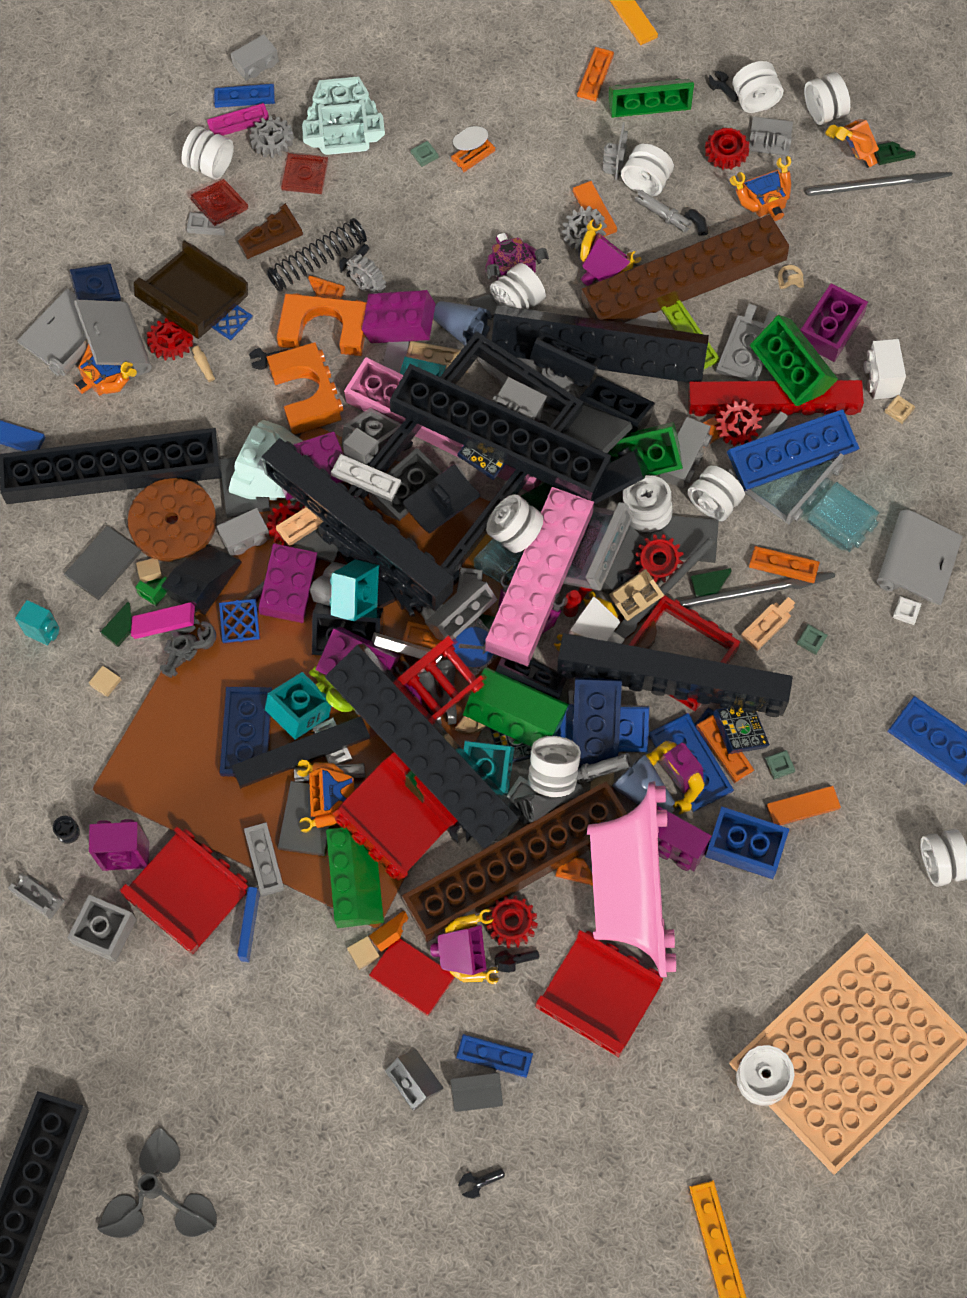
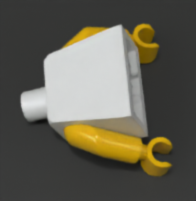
M591 591L589 593L591 599L583 598L586 608L568 634L622 644L625 639L614 632L620 621L613 604L600 597H596L595 593ZM559 634L557 636V639L559 641H562L563 635ZM554 643L553 645L560 651L561 643Z

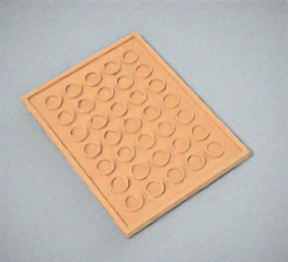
M866 933L734 1057L729 1064L737 1072L741 1060L748 1051L763 1045L777 1047L788 1055L794 1067L795 1076L793 1084L780 1101L768 1106L829 1171L835 1175L967 1046V1033ZM766 1072L761 1073L764 1078L770 1077L766 1076Z

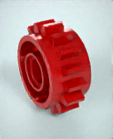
M733 128L715 130L713 135L708 136V141L705 143V156H708V162H713L714 167L718 166L722 170H733L736 166L740 167L741 162L745 163L747 156H749V141H746V135H742L740 130Z
M653 535V541L646 538V545H639L642 552L635 555L640 557V561L636 562V565L642 566L639 572L641 573L646 569L654 577L655 583L658 578H661L663 583L666 582V577H671L673 572L678 569L677 566L684 563L679 560V557L684 555L683 552L677 551L680 544L674 546L672 544L674 539L671 538L667 541L665 540V535H662L661 539ZM658 552L663 553L666 557L665 563L662 565L655 564L653 561L654 554Z
M515 895L513 899H508L507 896H504V901L502 902L496 900V907L489 908L492 910L489 911L492 915L486 916V921L494 919L491 924L486 926L487 931H493L490 938H497L499 946L502 943H506L508 949L511 944H515L519 948L522 941L528 944L527 937H534L535 932L532 929L538 926V923L533 921L537 919V913H531L533 905L527 906L526 899L519 901ZM513 917L518 920V924L510 927L505 921Z

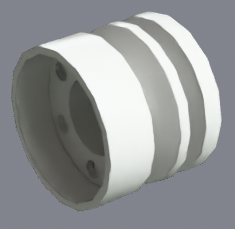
M201 126L195 127L185 141L182 151V163L185 167L196 172L201 171L202 174L210 178L220 179L230 165L233 156V141L220 134L214 135L212 131L206 130Z
M523 263L516 264L507 272V276L499 277L497 281L490 285L493 299L497 305L529 309V307H535L546 297L545 289L538 276Z
M546 736L536 740L531 749V764L528 775L529 786L535 792L549 797H562L572 793L576 787L577 770L580 763L581 751L579 746L573 741L559 736Z

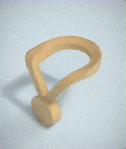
M787 265L781 268L778 273L779 288L785 289L790 285L803 288L802 271L795 265ZM786 270H794L798 273L788 276V282L784 284L782 274Z

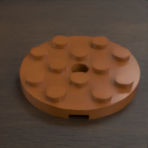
M178 478L160 480L144 488L134 499L128 514V528L136 546L147 556L166 562H174L173 560L185 557L188 559L206 547L213 537L217 523L215 507L208 493L196 483ZM177 515V522L173 524L166 522L167 517Z

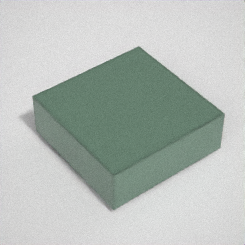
M428 141L411 149V154L421 167L439 158L438 153Z
M808 624L797 641V645L817 655L828 635Z
M787 750L765 757V762L773 780L796 771Z

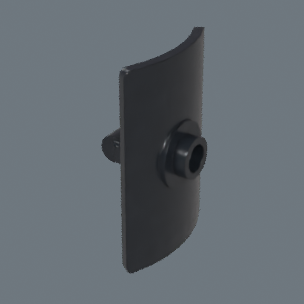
M451 465L403 500L402 503L418 524L430 534L478 499L480 493L467 481L456 465Z

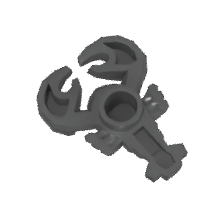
M194 617V624H199V621ZM202 621L201 625L205 627V631L198 628L199 641L195 635L188 634L196 628L195 626L171 631L174 640L173 642L168 640L164 651L170 654L168 662L160 666V670L165 676L170 678L172 675L176 676L178 674L176 668L186 660L191 661L196 655L197 649L203 648L205 650L213 646L216 640V631L210 623Z

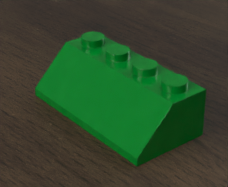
M688 78L609 86L608 99L611 118L691 110L694 82Z
M777 315L749 345L795 406L802 405L823 395L838 380L837 376L793 320L787 317Z
M674 422L627 433L607 453L613 459L618 456L617 452L628 446L630 449L636 446L648 468L646 475L650 476L683 469L680 444Z
M484 668L481 675L485 674L487 677L483 681L485 686L475 694L471 692L463 716L531 747L539 738L557 736L569 704L492 669Z
M347 828L327 829L336 927L345 928L384 923L378 862L370 857L368 854L369 850L364 845H359L353 840L352 833Z

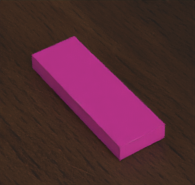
M262 103L207 119V123L214 135L220 134L223 136L254 127L255 122L262 123L261 118H264L266 121L269 120V115L265 104Z
M190 602L133 616L131 636L134 639L193 626L195 606Z

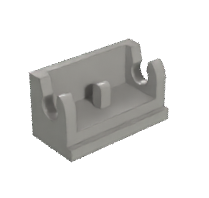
M21 873L19 875L21 879L18 884L11 883L8 889L13 895L48 919H51L65 900L30 876Z

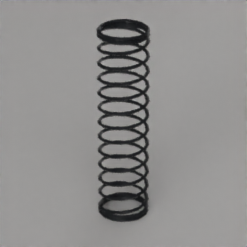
M355 218L350 219L349 224H343V228L337 227L336 232L330 231L329 236L323 235L322 240L316 239V245L310 243L309 249L303 247L302 253L296 251L295 257L289 255L288 261L282 259V265L275 263V269L272 267L267 268V275L276 290L281 292L284 288H287L284 280L277 272L276 265L283 269L290 284L293 285V280L284 268L283 261L290 265L292 272L297 280L300 281V276L292 266L290 257L297 261L303 275L307 277L304 267L297 258V253L303 256L306 265L314 273L311 263L304 254V249L310 252L316 266L321 268L318 259L311 251V245L317 248L323 262L328 264L326 257L318 248L317 241L323 243L326 252L331 260L334 261V256L325 244L324 237L330 240L337 255L341 257V252L332 240L331 233L337 236L343 250L348 253L346 244L338 235V229L344 232L350 246L355 248L352 239L345 231V225L350 227L358 244L366 242L367 236L359 221ZM354 223H355V224L357 225V227L359 228V230H360V232H361L363 238L360 236V234H359V232L357 231V229H356Z

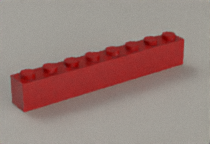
M837 380L823 395L799 406H795L777 381L689 382L688 389L689 414L699 417L707 414L720 416L721 413L718 409L724 410L726 408L725 402L731 405L732 399L739 403L741 398L746 401V404L749 401L754 404L753 408L757 407L759 409L758 414L761 416L780 412L787 416L793 413H802L806 416L813 415L814 413L828 415L842 409L847 415H855L861 413L864 404L862 380ZM741 409L743 415L750 414L747 410Z

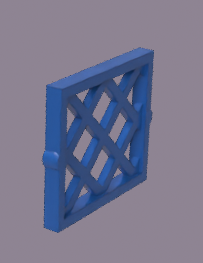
M238 305L233 309L236 312V316L228 317L227 314L226 317L220 320H226L227 326L219 327L218 322L216 326L212 327L230 341L253 317V315ZM238 310L244 313L245 315H239ZM240 318H247L242 324L239 323ZM236 319L237 325L229 326V320ZM237 328V330L230 335V329Z
M256 599L219 603L223 643L260 639ZM242 603H251L247 610L240 606ZM226 605H236L231 612L225 608ZM253 607L255 617L249 613ZM238 608L244 612L240 619L234 615ZM223 610L229 614L225 618V620L223 616ZM246 615L253 619L248 626L242 622ZM230 617L237 621L233 627L226 623ZM254 623L256 626V632L251 629V626ZM239 624L246 628L241 634L235 630ZM224 625L230 629L226 635ZM248 630L254 634L250 638L243 637ZM232 632L239 636L237 639H228Z

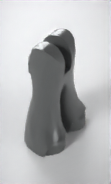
M450 660L438 662L437 667L454 686L456 667ZM424 670L418 675L420 677L419 681L441 708L452 700L440 684L441 697L438 696L435 680L430 672L427 673ZM426 704L428 712L433 716L434 713ZM456 704L445 713L448 725L456 724L457 722ZM440 717V718L437 719L436 721H437L440 725H442V724H441V717Z
M576 783L575 790L569 795L562 797L536 794L518 797L513 802L523 813L518 819L523 824L534 822L556 807L562 806L584 794V788Z

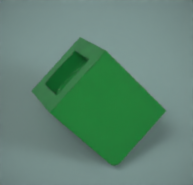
M167 577L148 581L147 584L140 581L135 587L138 595L157 606L166 595L165 590L161 586Z

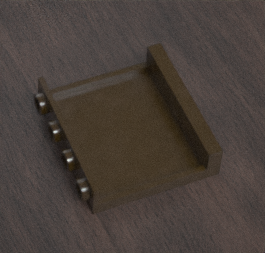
M184 240L182 241V251L147 281L140 277L134 281V296L199 339L248 296V282L243 277L230 271L226 266L215 261L211 256L200 251L196 246Z

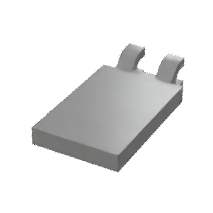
M752 304L748 305L744 317L737 316L716 368L717 373L740 381H758L764 364L749 345L774 320L777 315L776 312L769 310L764 324L753 320L757 306Z

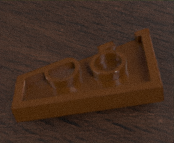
M286 203L280 207L281 210L278 213L268 216L264 224L254 227L238 240L239 247L247 260L303 236L301 227Z

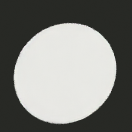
M468 127L454 137L453 145L459 150L475 149L487 140L488 132L483 127Z

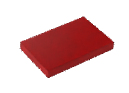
M398 939L388 947L369 974V977L427 1016L430 1015L455 979V976L450 971L443 970L441 965L402 939Z

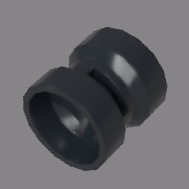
M60 816L53 823V832L62 843L71 844L79 838V826L71 817Z

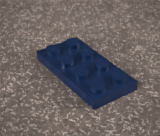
M575 677L572 741L579 746L581 751L578 768L586 763L590 765L617 757L619 754L622 679Z
M226 687L220 762L221 776L235 777L232 765L269 751L271 716L265 711L267 695L272 691V687Z

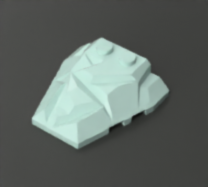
M359 77L319 80L312 97L313 104L307 110L308 117L302 124L303 141L305 144L313 148L318 147L325 155L361 152L369 149L370 142H377L385 135L383 116L381 112L378 113L375 102L369 98V92Z
M266 420L260 421L257 426L254 425L235 461V472L231 478L229 493L247 499L269 497L270 500H277V498H285L282 488L264 474L261 457L279 438L284 442L289 441L293 445L303 441L285 427Z

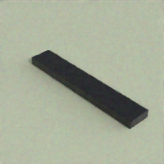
M360 716L232 765V770L241 789L298 767V763L301 760L311 762L368 740L370 735Z

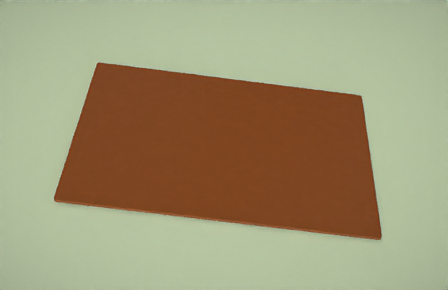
M318 427L302 432L299 438L302 441H306L331 432ZM336 435L342 452L344 453V449L342 447V437ZM395 460L385 473L390 472L400 462ZM345 481L340 482V483H342L348 490H349L350 487L352 486V484L347 483V482H345ZM369 493L363 500L366 504L365 506L371 511H377L383 517L385 523L396 526L400 531V535L405 539H412L420 551L431 554L435 559V563L439 566L443 564L490 503V501L479 497L429 534L410 513L398 521L383 514L369 500ZM269 498L271 511L259 512L266 526L269 522L268 515H273L272 508L280 509L279 503L287 506V502L290 499L277 498V500H270ZM487 533L460 569L483 570L482 581L488 584L498 600L482 614L496 617L499 610L500 592L503 589L501 578H499L500 567L483 560L494 549V552L504 564L507 563L506 565L518 567V564H511L509 562L516 561L519 563L524 550L513 553L505 548L501 542L496 541L492 537L490 538ZM270 537L260 546L255 545L247 549L243 554L233 555V557L242 561L241 565L205 615L196 612L194 617L199 621V624H194L193 626L196 628L188 633L195 635L199 641L198 628L205 631V627L201 625L202 621L210 623L216 631V640L213 646L205 650L203 648L197 649V653L191 661L186 660L176 668L178 673L176 676L172 675L170 678L161 671L96 781L93 791L172 831L176 827L182 831L185 828L195 836L193 839L195 842L203 843L211 850L253 870L254 866L244 829L267 822L283 884L333 908L328 845L325 856L278 849L291 781L295 782L294 768L241 789L236 777L220 775L226 687H272V690L301 672L313 683H318L317 679L309 674L310 670L317 667L321 655H312V617L318 602L313 601L311 592L303 623L260 615V595L256 599L260 639L231 643L222 642L219 603L240 601L265 580L273 544H276L274 543V537ZM338 552L335 562L347 565L341 553ZM317 558L313 582L318 577L323 576L324 570L331 563ZM500 569L501 577H503L505 574ZM505 576L504 580L506 581L504 582L510 585L512 577L508 580ZM458 582L453 586V593L445 600L443 605L457 593ZM396 601L383 607L382 635L403 640L408 621L427 625L425 619L416 611L415 607L412 608L415 616L412 618L405 609H400ZM226 605L225 608L231 612L236 605ZM253 607L249 613L255 617ZM223 610V616L225 620V618L229 614ZM237 610L234 613L239 619L244 614L243 611ZM246 615L242 622L248 626L253 619ZM230 617L226 623L233 627L237 621ZM254 623L251 626V629L256 632V626ZM241 624L235 628L239 634L246 629ZM224 625L226 635L230 629ZM248 630L243 637L250 638L254 634ZM232 632L228 639H237L239 636ZM472 645L471 649H481V647ZM393 651L401 655L396 665L400 672L404 669L401 661L407 662L409 667H411L420 660V658ZM493 654L491 660L485 665L467 667L478 678L485 667L495 671L502 657ZM442 655L440 661L449 660V659H448V657L445 658V657ZM456 668L454 688L460 693L470 684ZM393 672V675H394L396 678H397L398 676H401V674H397V673ZM434 678L437 694L441 697L439 683ZM471 692L456 704V724L448 725L445 714L441 716V726L463 750L465 741L476 742L482 732L481 730L473 734H464L455 730V727L463 718ZM423 700L422 706L427 710L426 703ZM331 707L329 718L325 721L333 718L336 725L360 717V715L354 709L350 712H341ZM271 717L269 751L315 734L313 728L297 739H294ZM364 719L363 721L370 739L347 747L352 760L344 763H364L365 778H353L354 789L388 755L394 752ZM325 756L309 762L310 765H313L314 762L328 763ZM300 781V783L310 784L309 781ZM336 823L335 825H331L330 829L342 827ZM378 862L383 915L385 918L405 878L399 881L391 878L386 873V868ZM382 923L370 924L369 926L379 928Z

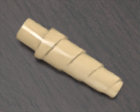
M199 346L193 347L194 360L197 362L202 373H204L208 382L215 380L204 352L201 351Z

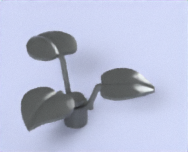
M158 1128L148 1138L140 1153L139 1164L142 1171L146 1174L142 1175L138 1181V1188L140 1190L138 1193V1205L130 1196L121 1195L114 1198L107 1205L97 1229L101 1233L115 1238H125L137 1233L144 1224V1216L139 1210L143 1207L145 1196L154 1199L161 1195L180 1209L175 1216V1226L181 1234L187 1237H197L214 1230L217 1225V1214L211 1202L202 1195L190 1194L186 1197L184 1204L181 1205L162 1190V1183L157 1177H159L160 1172L169 1173L174 1170L180 1161L181 1155L176 1142L162 1128Z

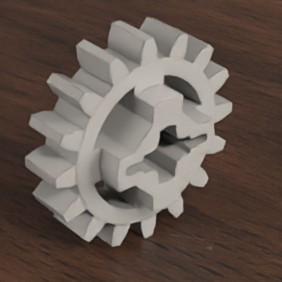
M269 116L267 121L261 118L262 123L255 122V128L250 129L251 134L249 138L252 149H256L257 154L263 152V157L271 154V157L274 158L275 154L282 156L281 151L288 152V146H293L292 140L294 135L292 127L287 125L286 120L281 122L280 117L273 120L272 116Z
M581 206L580 212L573 210L572 217L567 215L568 223H563V226L566 228L562 231V234L566 236L564 241L578 252L581 251V243L586 231H588L587 224L592 219L595 220V222H592L594 228H597L599 223L602 224L601 229L596 232V235L598 232L603 236L606 235L603 231L607 227L603 222L605 218L597 209L593 210L590 206L586 210Z
M355 254L347 261V269L351 271L349 274L361 290L374 294L381 293L386 288V281L382 279L384 277L382 271L376 267L372 260L367 259V257L363 258L361 254Z

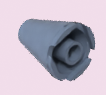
M446 301L436 303L433 320L464 346L476 332L486 337L490 330V326L487 324L488 319L491 320V314L487 309Z
M643 755L613 783L612 787L639 805L646 795L649 782L655 781L656 786L665 785L649 758ZM666 788V802L657 803V806L672 813L675 810L673 807L675 801Z

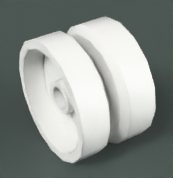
M767 61L751 63L743 67L734 76L732 85L744 111L755 113L767 110L782 98L784 90L771 63Z
M833 72L824 75L822 79L816 78L805 84L806 105L817 124L822 125L830 122L833 118L839 119L849 114V92L844 80L838 73Z
M640 144L631 152L629 160L621 171V177L624 183L633 191L639 192L643 190L651 197L658 196L662 192L666 180L673 172L674 164L669 155L662 149L651 144Z
M710 465L701 473L700 478L690 486L688 496L698 510L713 520L724 521L733 512V507L738 506L744 499L745 492L733 475L720 467Z
M646 475L643 480L623 490V503L628 505L633 514L630 526L635 530L654 532L661 530L670 522L673 513L671 490L662 478Z
M510 495L495 507L488 519L486 531L489 536L501 542L509 551L513 553L521 552L539 534L543 525V515L535 507L528 505V502L519 495Z
M958 829L945 830L941 833V836L935 833L922 836L920 844L922 859L934 886L947 885L951 882L952 878L957 882L967 880V845Z
M770 1045L757 1046L749 1050L741 1060L736 1074L737 1086L741 1094L751 1103L760 1106L773 1105L780 1101L791 1088L795 1076L794 1067L788 1055L781 1049ZM766 1072V1076L770 1077L764 1078L761 1073Z

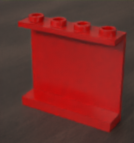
M393 752L381 762L332 814L336 817L335 821L342 828H347L352 833L353 840L359 845H364L369 850L368 854L376 862H380L386 868L385 871L391 878L399 881L408 875V870L458 820L417 776L414 779L418 783L416 785L424 796L423 803L406 787V775L411 770Z
M176 827L174 829L175 835L129 886L125 884L119 891L124 898L193 955L247 894L249 887L246 885L248 881L241 874L237 873L234 875L228 870L230 868L228 863L221 858L216 860L211 855L213 852L203 843L201 845L197 844L193 840L195 836L185 828L182 831Z
M579 930L575 943L543 996L540 995L537 1000L536 1008L619 1058L661 987L663 978L660 977L657 970L651 967L646 969L639 965L640 961L633 956L627 955L626 957L620 954L619 949L610 943L605 945L595 940L592 932Z

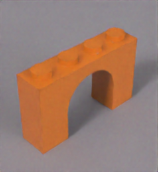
M298 293L285 294L277 333L278 345L282 348L291 349L300 347L305 325L311 319L325 315L338 319L343 325L339 343L341 354L362 356L366 336L362 331L367 302L361 300L349 301L341 298L330 299L321 296H303Z
M316 342L267 356L269 369L275 385L300 378L313 380L319 385L316 393L310 398L284 406L291 433L295 435L341 421L340 412L343 411V406L340 398H335L337 394L335 384L329 381L331 373L328 365H323V362H325L322 349L318 350Z

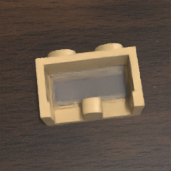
M646 569L609 594L627 621L664 596Z

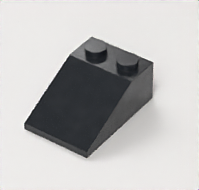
M206 545V547L175 567L161 587L174 601L180 604L191 602L195 606V611L205 615L242 561Z

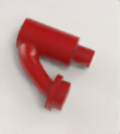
M579 587L578 591L572 590L567 593L568 602L563 606V614L567 617L576 616L583 598L587 592L593 589Z

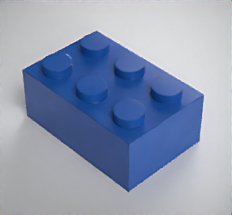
M721 806L705 857L773 879L780 862L789 828Z

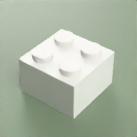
M899 339L873 341L871 349L867 351V361H864V372L869 374L867 388L868 392H872L873 399L895 398L897 395H900L906 374Z

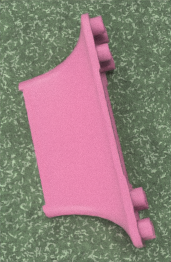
M652 781L648 784L644 799L634 810L620 818L603 823L589 824L587 827V835L590 834L596 922V929H594L593 935L595 940L624 942L643 950L655 962L660 977H667V972H676V953L666 954V948H675L674 929L665 930L662 917L658 853V827H667L668 821L667 810H657V803L666 802L665 786H656V782Z

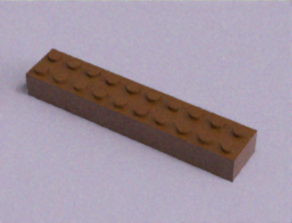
M769 214L581 289V303L588 316L592 319L625 323L648 313L658 312L662 307L672 306L679 300L681 302L786 261L789 244Z
M605 781L402 895L403 903L427 943L438 937V935L445 933L446 927L456 918L470 914L477 915L484 909L494 905L496 900H503L504 896L508 897L560 866L567 864L574 858L591 850L590 834L587 835L588 825L608 822L626 815L627 812L608 782Z

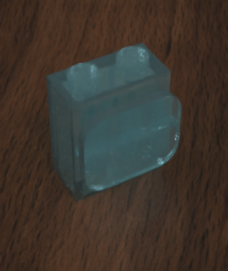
M836 482L812 509L807 522L818 529L821 536L837 548L851 552L854 547L859 548L866 539L864 535L868 531L873 532L879 523L877 518L880 512Z

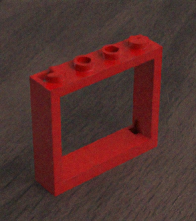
M664 595L629 644L630 646H636L653 621L657 623L664 612L669 613L728 649L720 661L721 663L729 664L738 651L741 641L734 638L732 633H726L719 629L718 625L713 621H706L701 618L695 610L686 609L678 600L675 599L673 601ZM676 699L695 712L701 704L697 702V699Z

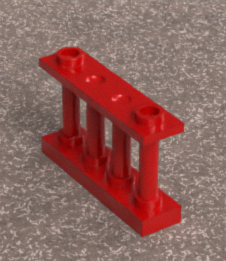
M448 635L397 678L404 687L408 685L415 689L434 713L432 717L435 720L439 719L471 691L474 694L485 686L483 681L487 678L485 674L476 678L456 654L454 645L458 642L453 635ZM442 655L445 658L448 657L470 684L460 693L437 667L438 663L436 660ZM424 670L433 675L452 699L442 708L419 681L420 677L418 675Z

